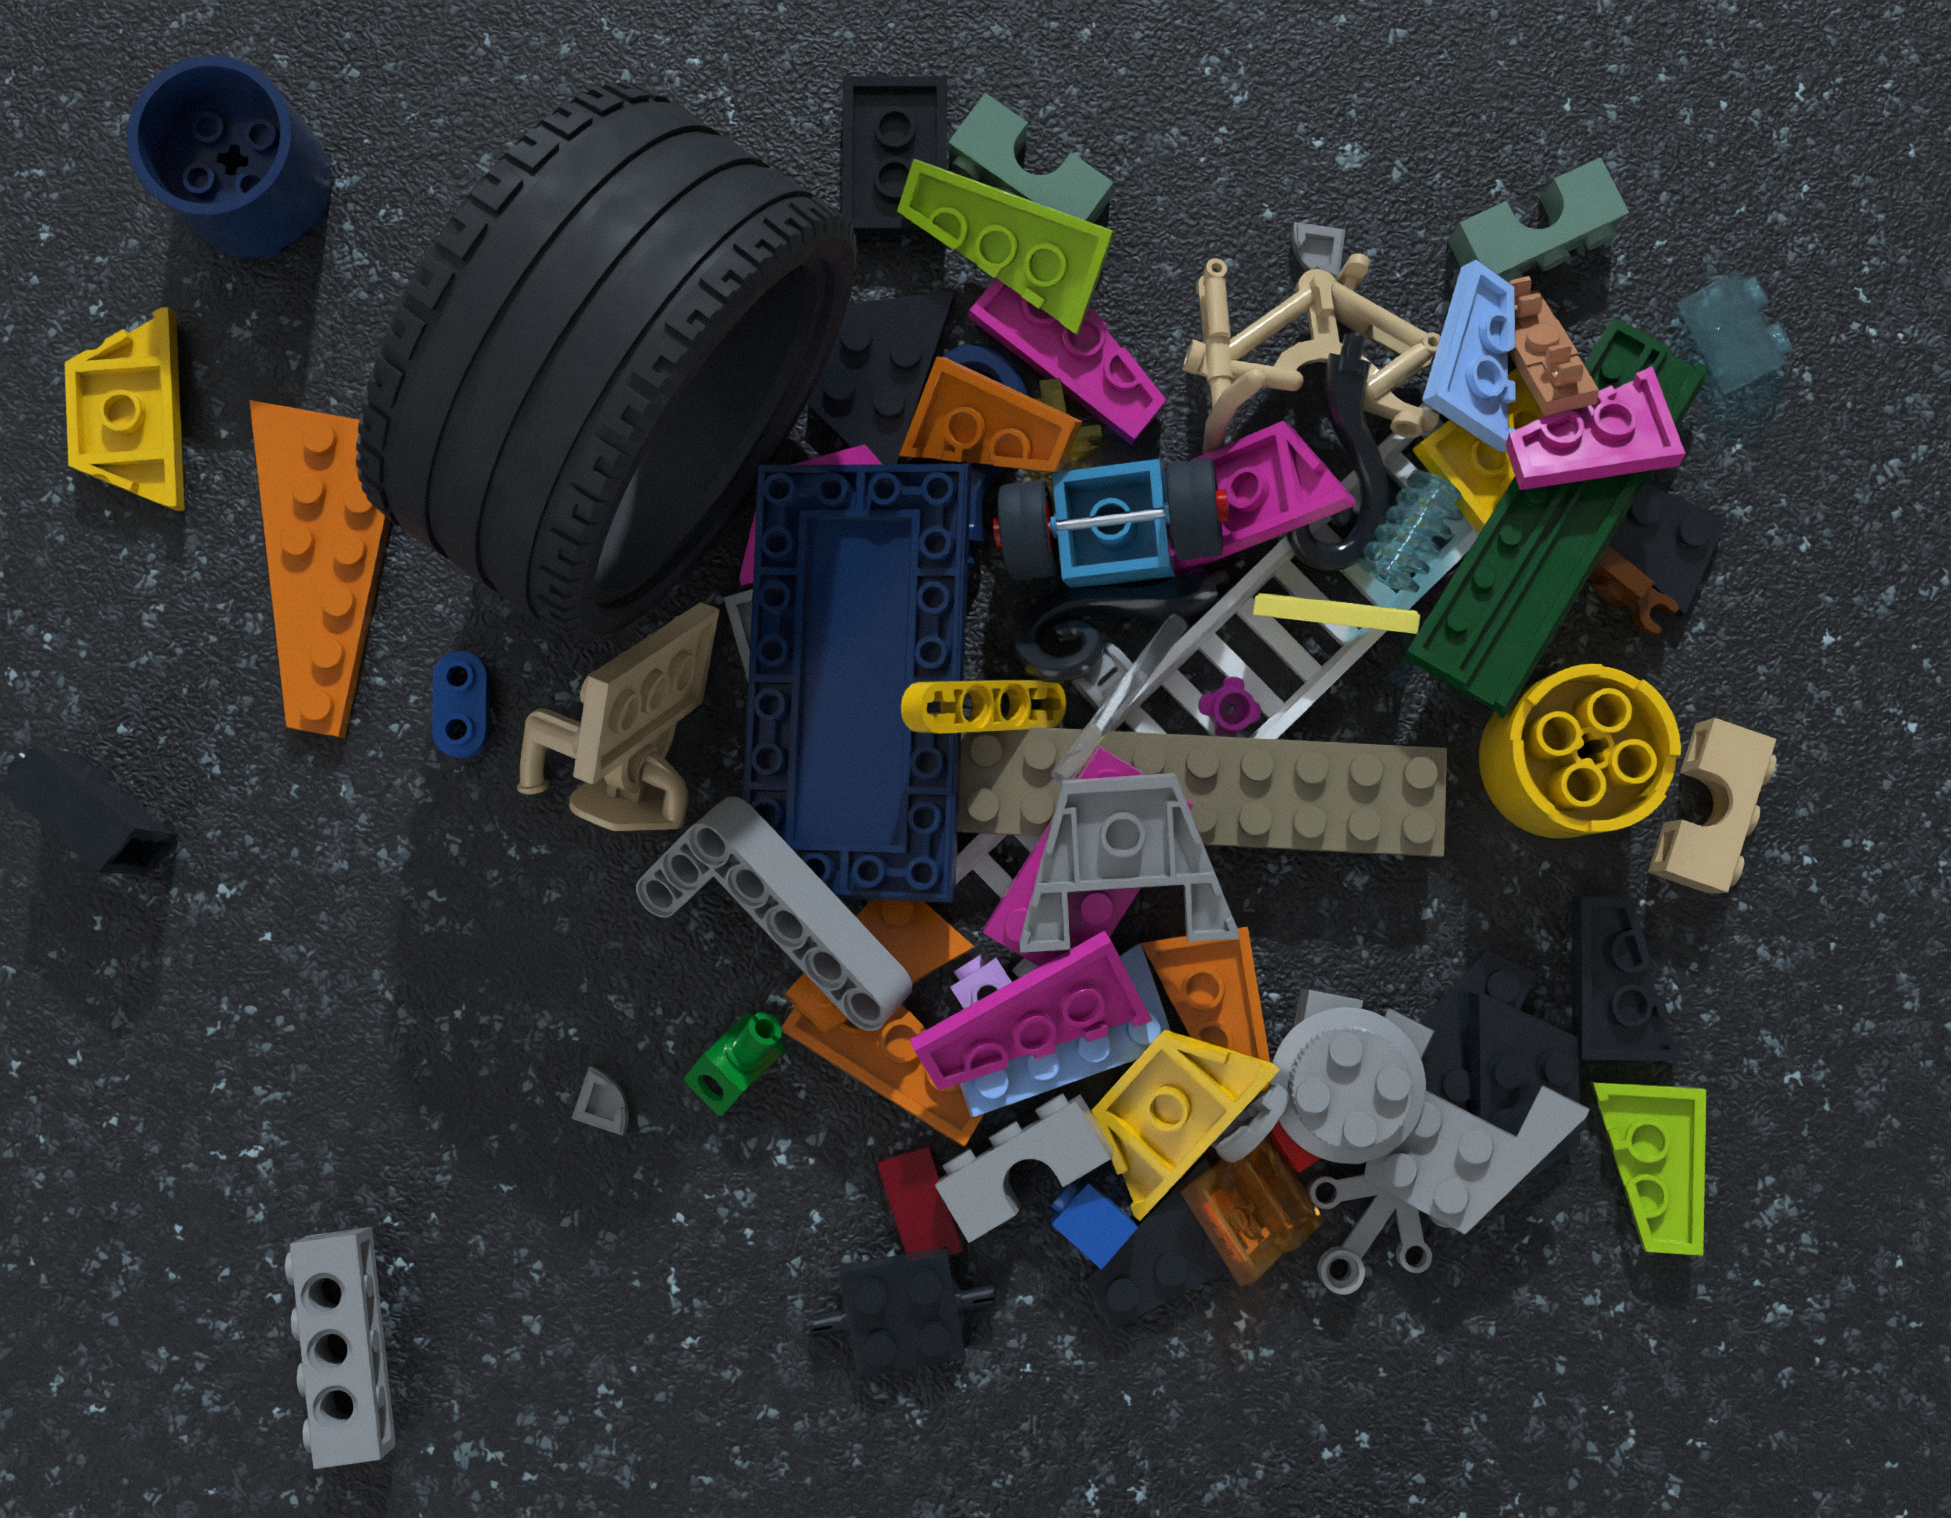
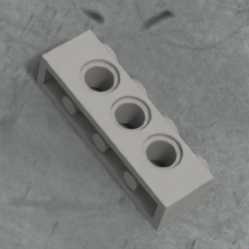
M372 1227L309 1235L290 1243V1252L285 1260L286 1278L291 1286L294 1285L296 1307L291 1314V1330L294 1339L300 1341L302 1363L299 1364L297 1370V1387L300 1395L306 1397L308 1418L303 1425L304 1448L307 1453H312L313 1469L381 1460L396 1446ZM325 1278L336 1281L340 1286L342 1296L339 1304L332 1303L325 1298L322 1290ZM330 1334H336L346 1342L348 1349L346 1359L338 1358L331 1353L328 1346ZM336 1390L344 1391L352 1398L354 1405L352 1414L343 1413L336 1407L334 1402Z

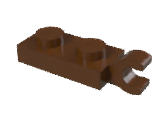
M1609 545L1589 576V579L1594 582L1592 585L1593 590L1605 601L1614 605L1621 604L1623 607L1628 605L1632 607L1635 627L1639 632L1648 637H1653L1662 630L1658 624L1651 620L1650 610L1652 607L1660 609L1667 616L1676 613L1679 609L1674 599L1652 588L1655 582Z

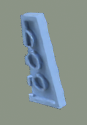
M1141 943L1133 945L1121 953L1119 957L1152 1021L1135 1027L1129 1021L1108 1028V1036L1089 1042L1083 1036L1055 1045V1053L1037 1059L1033 1055H1024L1009 1060L1006 1069L960 1083L971 1117L1134 1061L1143 1054L1165 1029L1171 1031Z

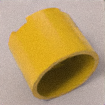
M1602 664L1578 665L1559 671L1522 688L1504 719L1499 717L1498 712H1493L1485 726L1480 741V774L1485 790L1495 807L1510 822L1529 833L1547 838L1564 839L1622 829L1641 821L1651 814L1667 797L1665 793L1674 775L1677 756H1681L1680 734L1668 704L1660 693L1644 679L1638 680L1623 671L1605 667ZM1589 743L1593 752L1588 754L1585 759H1581L1578 756L1577 750L1584 744Z

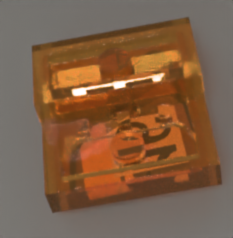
M1269 1133L1244 1158L1234 1163L1226 1162L1221 1158L1180 1192L1240 1287L1255 1282L1283 1253L1298 1248L1325 1221Z

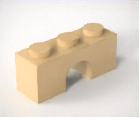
M1717 718L1695 724L1680 773L1696 778L1708 787L1713 798V810L1709 819L1701 826L1685 820L1665 822L1648 873L1708 894L1727 893L1730 886L1732 887L1737 883L1744 867V858L1740 856L1745 837L1754 831L1760 817V807L1756 803L1761 787L1769 782L1775 770L1776 756L1772 755L1777 739Z

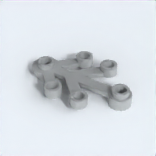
M1321 1174L1313 1177L1307 1186L1308 1198L1321 1209H1332L1341 1201L1375 1196L1342 1246L1328 1249L1319 1259L1317 1270L1320 1280L1328 1289L1337 1294L1353 1293L1362 1285L1365 1277V1268L1361 1259L1394 1210L1401 1240L1396 1249L1398 1263L1409 1272L1421 1273L1427 1270L1432 1262V1251L1424 1243L1418 1209L1364 1181L1365 1174L1339 1179ZM1323 1182H1329L1334 1189L1333 1196L1328 1201H1319L1316 1197L1317 1186ZM1427 1214L1429 1219L1438 1226L1443 1228H1451L1447 1224ZM1412 1246H1420L1423 1252L1421 1261L1414 1265L1408 1264L1405 1259L1407 1250ZM1337 1259H1344L1348 1264L1347 1273L1340 1278L1332 1277L1330 1274L1332 1262Z

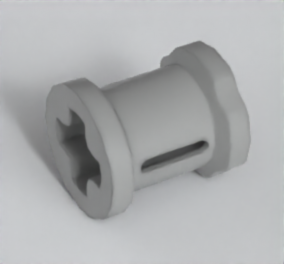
M1107 641L1104 645L1102 660L1097 667L1088 675L1070 682L1088 703L1101 712L1107 706L1105 700L1127 680L1134 682L1140 674L1125 654L1113 643Z

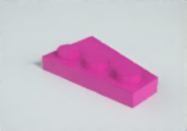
M1652 366L1636 373L1633 381L1616 389L1611 385L1598 392L1597 404L1548 415L1509 433L1505 445L1520 490L1680 466L1685 455Z

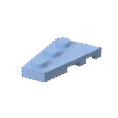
M1474 260L1460 269L1422 401L1502 453L1507 451L1505 445L1509 433L1516 430L1508 427V404L1515 401V382L1508 380L1507 352L1515 348L1514 286L1477 260Z

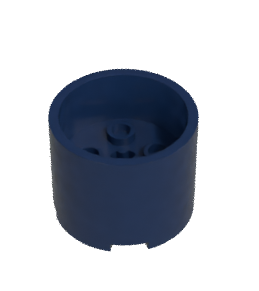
M214 55L193 57L173 64L160 72L146 85L138 96L131 111L127 128L128 154L133 169L147 190L206 244L222 253L239 258L257 259L272 257L281 254V248L296 241L310 227L315 230L326 213L332 192V171L328 156L312 130L272 81L261 71L243 61L230 57Z

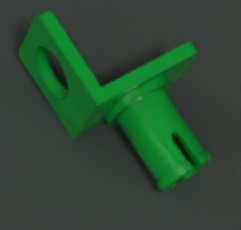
M750 1013L746 1014L702 1055L684 1077V1082L718 1116H722L743 1092L785 1052L784 1045L779 1041L782 1035L780 1023L774 1016L768 1013H757L754 1016ZM703 1075H708L716 1080L721 1086L724 1096H719L712 1092L706 1085Z

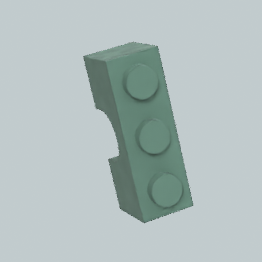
M984 93L948 142L949 163L952 164L951 169L953 172L1094 223L1110 202L1114 182L1072 153L1068 155L1057 170L1050 174L1034 175L1026 172L1019 166L1015 158L1027 142L1028 122L987 93Z
M1600 157L1553 179L1539 198L1548 215V228L1532 229L1524 226L1516 219L1507 201L1460 222L1447 240L1460 267L1477 260L1508 282L1522 278V273L1539 266L1541 272L1550 270L1570 258L1569 251L1584 244L1588 250H1592L1613 239L1617 235L1615 228L1629 214V211L1602 158Z

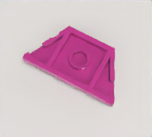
M1281 421L1190 460L1212 459L1218 490L1226 489L1230 522L1222 523V555L1209 558L1199 557L1192 560H1178L1174 549L1175 576L1196 566L1206 565L1355 506V499L1287 423Z

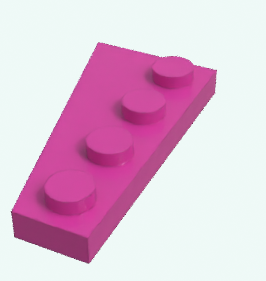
M996 278L969 310L968 318L1130 445L1134 444L1166 403L1165 397L1127 349L1121 348L1106 330L1107 324L1095 309L1091 311L1088 308L1080 334L1076 335L1061 325V322L1029 303L1019 293Z
M1103 931L909 1040L936 1088L941 1090L1006 1069L1009 1060L1024 1055H1033L1037 1059L1055 1053V1045L1083 1036L1089 1042L1108 1036V1028L1129 1021L1135 1027L1151 1022L1152 1019L1112 941L1106 932Z

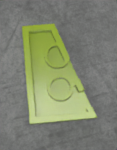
M1591 1082L1642 1248L1646 1252L1703 1256L1706 1089Z

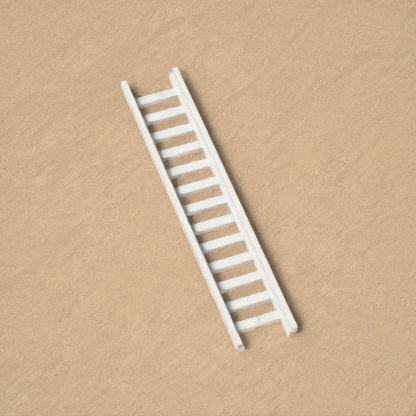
M1424 402L1419 406V408L1441 414ZM1439 419L1438 424L1430 433L1423 431L1421 436L1426 439L1445 423ZM1394 432L1377 447L1386 473L1453 539L1432 557L1388 513L1386 525L1380 538L1416 575L1401 590L1395 593L1363 560L1339 571L1374 606L1409 610L1470 550L1480 532L1477 533L1464 515L1401 453L1415 438L1402 437ZM1353 470L1341 484L1354 497L1355 506H1353V512L1358 516L1361 492L1357 475ZM1330 516L1309 524L1311 533L1319 541L1337 543L1342 540L1327 525L1331 521ZM1285 536L1087 730L1115 731L1124 722L1133 732L1167 734L1140 707L1144 701L1162 686L1210 736H1216L1215 725L1209 716L1201 714L1198 709V702L1202 694L1178 671V668L1199 649L1224 676L1239 677L1244 681V690L1260 705L1261 713L1268 719L1249 738L1277 739L1387 630L1361 628L1359 630L1353 626L1319 623L1342 646L1321 666L1273 617L1253 615L1255 599L1252 596L1272 577L1293 597L1330 601L1290 561L1295 554L1287 541V536ZM1235 613L1304 682L1285 703L1215 633ZM1237 731L1235 737L1245 738L1239 731ZM977 835L957 855L956 884L973 869L1002 899L1013 879L988 853L1007 835ZM1015 836L1030 853L1040 837ZM1023 958L1012 971L1020 978L1039 966Z

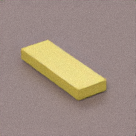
M1258 593L1255 596L1253 615L1414 634H1418L1420 614L1416 610Z

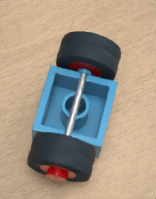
M1208 458L1196 459L1190 462L1170 463L1167 465L1166 478L1160 459L1052 473L1056 516H1054L1051 495L1045 481L1034 480L1025 483L1005 484L999 489L998 518L994 519L995 542L998 551L1002 550L1010 578L1016 581L1056 575L1058 568V543L1062 580L1069 588L1175 577L1172 538L1178 560L1217 557L1222 555L1223 550L1222 523L1230 522L1226 489L1218 490L1214 463L1212 459Z

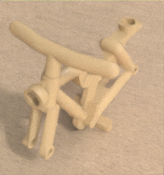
M1352 254L1336 279L1329 272L1321 269H1312L1305 272L1297 283L1294 295L1230 339L1225 280L1227 266L1221 259H1211L1204 268V275L1200 277L1196 284V292L1199 295L1203 342L1192 340L1182 367V371L1207 377V384L1211 390L1212 411L1205 422L1203 453L1206 454L1224 446L1226 427L1238 407L1262 387L1297 391L1302 387L1304 381L1303 375L1297 371L1300 367L1315 362L1327 363L1329 353L1340 354L1342 343L1339 342L1336 321L1398 355L1396 359L1380 370L1371 363L1363 400L1364 411L1392 420L1390 428L1399 436L1415 438L1420 436L1423 431L1430 433L1438 424L1440 415L1404 403L1392 391L1419 371H1423L1428 367L1432 358L1436 355L1441 336L1434 332L1426 333L1355 293L1368 272L1370 259L1363 254ZM1212 269H1217L1219 272H1214ZM1307 311L1311 340L1299 342L1282 352L1274 366L1238 361ZM1364 356L1361 357L1362 360L1368 361Z

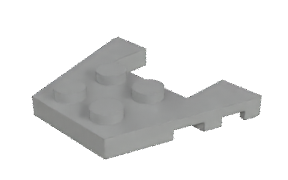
M1175 773L1062 780L1019 939L1020 953L1071 950L1068 892L1183 885L1185 927L1188 942L1239 939L1237 926Z
M1388 1009L1385 1018L1393 1022L1408 1036L1422 1060L1435 1031L1392 1009ZM1542 1085L1518 1136H1514L1426 1091L1422 1114L1411 1134L1390 1153L1372 1161H1367L1364 1181L1466 1234L1586 1118L1590 1109Z

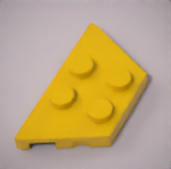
M163 307L152 312L154 319L128 333L122 329L106 338L97 349L85 350L65 362L68 466L175 511H184L176 313L169 307Z
M1165 1029L1091 1110L1114 1149L1111 1157L1117 1175H1123L1133 1203L1130 1205L1131 1210L1139 1221L1278 1073L1280 1069L1276 1065Z

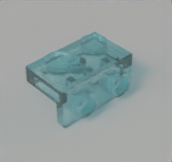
M1737 270L1677 302L1724 395H1729L1777 369L1781 370L1790 365L1785 353L1793 350L1792 344L1781 324L1777 322L1770 326L1761 307L1768 304L1769 301L1757 278L1752 276L1746 279L1743 273Z

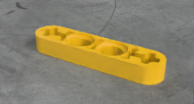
M1040 680L917 682L911 684L906 689L901 702V714L905 725L911 731L919 733L940 734L1030 729V727L1053 728L1062 721L1066 711V696L1062 686L1059 683L1043 682ZM1006 692L1009 698V710L1007 716L1003 718L1000 704L1002 695ZM969 693L973 706L972 713L966 720L963 715L962 706L965 695ZM1031 699H1041V708L1031 709ZM941 702V712H927V704Z

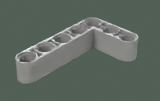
M726 797L693 824L636 884V893L644 908L653 915L668 918L715 877L853 1024L867 1031L880 1029L912 992L911 978L903 966L758 812L745 800L738 797Z

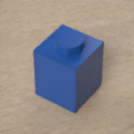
M1086 1177L1078 1185L1071 1182L1064 1186L1050 1203V1206L1055 1210L1050 1216L1052 1226L1101 1270L1138 1228L1131 1217Z

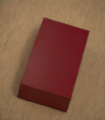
M930 1145L879 1161L877 1165L906 1254L942 1247L948 1248L949 1256L962 1252L963 1246L953 1216L935 1186L940 1180V1176Z

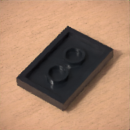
M843 76L842 216L851 223L855 230V235H931L897 212L913 159L947 170V76Z

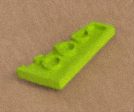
M913 159L897 212L952 250L958 251L993 278H997L1029 303L1061 322V325L1076 335L1080 334L1115 231Z

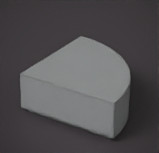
M1294 222L1291 228V243L1298 262L1306 271L1321 269L1329 272L1336 279L1340 273L1345 229Z
M590 1066L571 1119L622 1136L625 1135L628 1128L629 1112L625 1095L618 1083L605 1071L595 1066Z

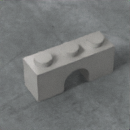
M1063 1093L1056 1096L1035 1110L1039 1116L1038 1120L1023 1129L1015 1121L989 1137L993 1145L991 1148L976 1157L971 1149H968L943 1165L947 1174L935 1186L968 1243L1018 1213L1022 1205L1010 1183L1011 1167L1018 1161L1036 1159L1044 1162L1053 1170L1064 1187L1111 1159L1114 1149L1081 1094L1070 1101H1067Z

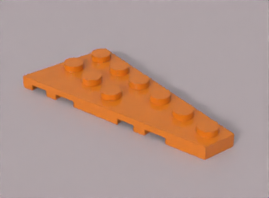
M249 400L286 727L345 739L391 520L368 501L367 495L361 488L362 482L358 478L359 468L356 465L358 455L356 442L359 436L358 425L360 420Z

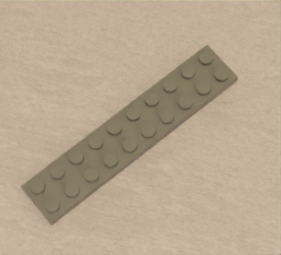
M1030 727V729L961 733L958 833L1041 837L1052 820L1062 780L1077 779L1099 745L1147 775L1175 773L1185 798L1193 804L1190 811L1203 845L1425 857L1444 856L1447 748Z

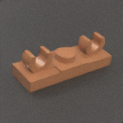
M1530 276L1508 281L1509 284L1514 286L1515 348L1508 353L1543 415L1548 416L1597 404L1598 387L1540 291H1530Z

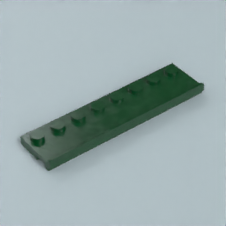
M1615 317L1611 319L1584 363L1599 391L1611 385L1616 389L1633 381L1636 373L1652 366L1676 430L1709 374L1705 373L1708 368L1707 366L1698 362L1694 367L1667 352L1670 348L1668 345ZM1652 470L1525 490L1519 489L1516 477H1514L1403 658L1498 712L1499 717L1504 719Z

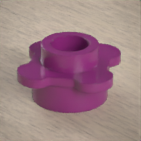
M1230 676L1225 678L1220 689L1213 694H1204L1199 699L1198 709L1201 714L1209 716L1215 725L1216 736L1235 737L1238 730L1246 728L1250 723H1254L1260 718V705L1244 690V681L1239 677ZM1228 703L1234 706L1232 713H1227L1225 710Z

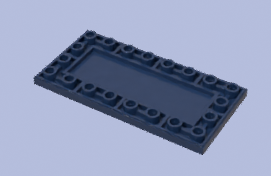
M969 464L758 465L743 800L758 812L838 898L955 902L961 733L938 734L911 731L902 719L901 702L906 689L913 683L964 681L972 468ZM941 702L928 703L927 712H941Z

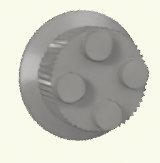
M1351 1007L1323 1010L1298 1023L1286 1035L1276 1051L1272 1063L1280 1070L1270 1080L1269 1087L1278 1083L1291 1094V1098L1279 1118V1122L1286 1133L1309 1153L1337 1163L1353 1164L1372 1161L1397 1148L1406 1140L1418 1123L1426 1096V1078L1419 1053L1408 1036L1385 1017L1368 1010Z

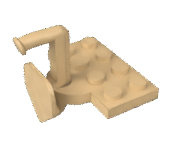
M700 602L680 616H676L659 630L649 634L645 639L627 651L621 652L616 658L598 670L592 671L586 677L580 692V701L584 704L581 722L544 708L534 710L529 714L524 728L520 758V783L517 785L518 792L522 794H537L549 787V781L544 778V763L548 747L575 758L573 777L586 782L576 789L570 797L569 807L578 817L613 831L682 828L685 824L689 802L688 789L684 779L665 760V757L672 743L677 722L703 703L719 609Z

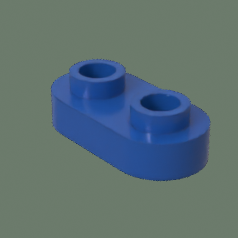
M455 651L445 655L437 663L433 673L432 736L437 747L445 754L460 759H467L482 752L490 738L491 673L486 663L479 657L469 652ZM460 668H465L468 674L467 681L461 686H454L452 683L453 673ZM458 721H464L467 727L466 734L461 739L454 740L451 736L453 724Z

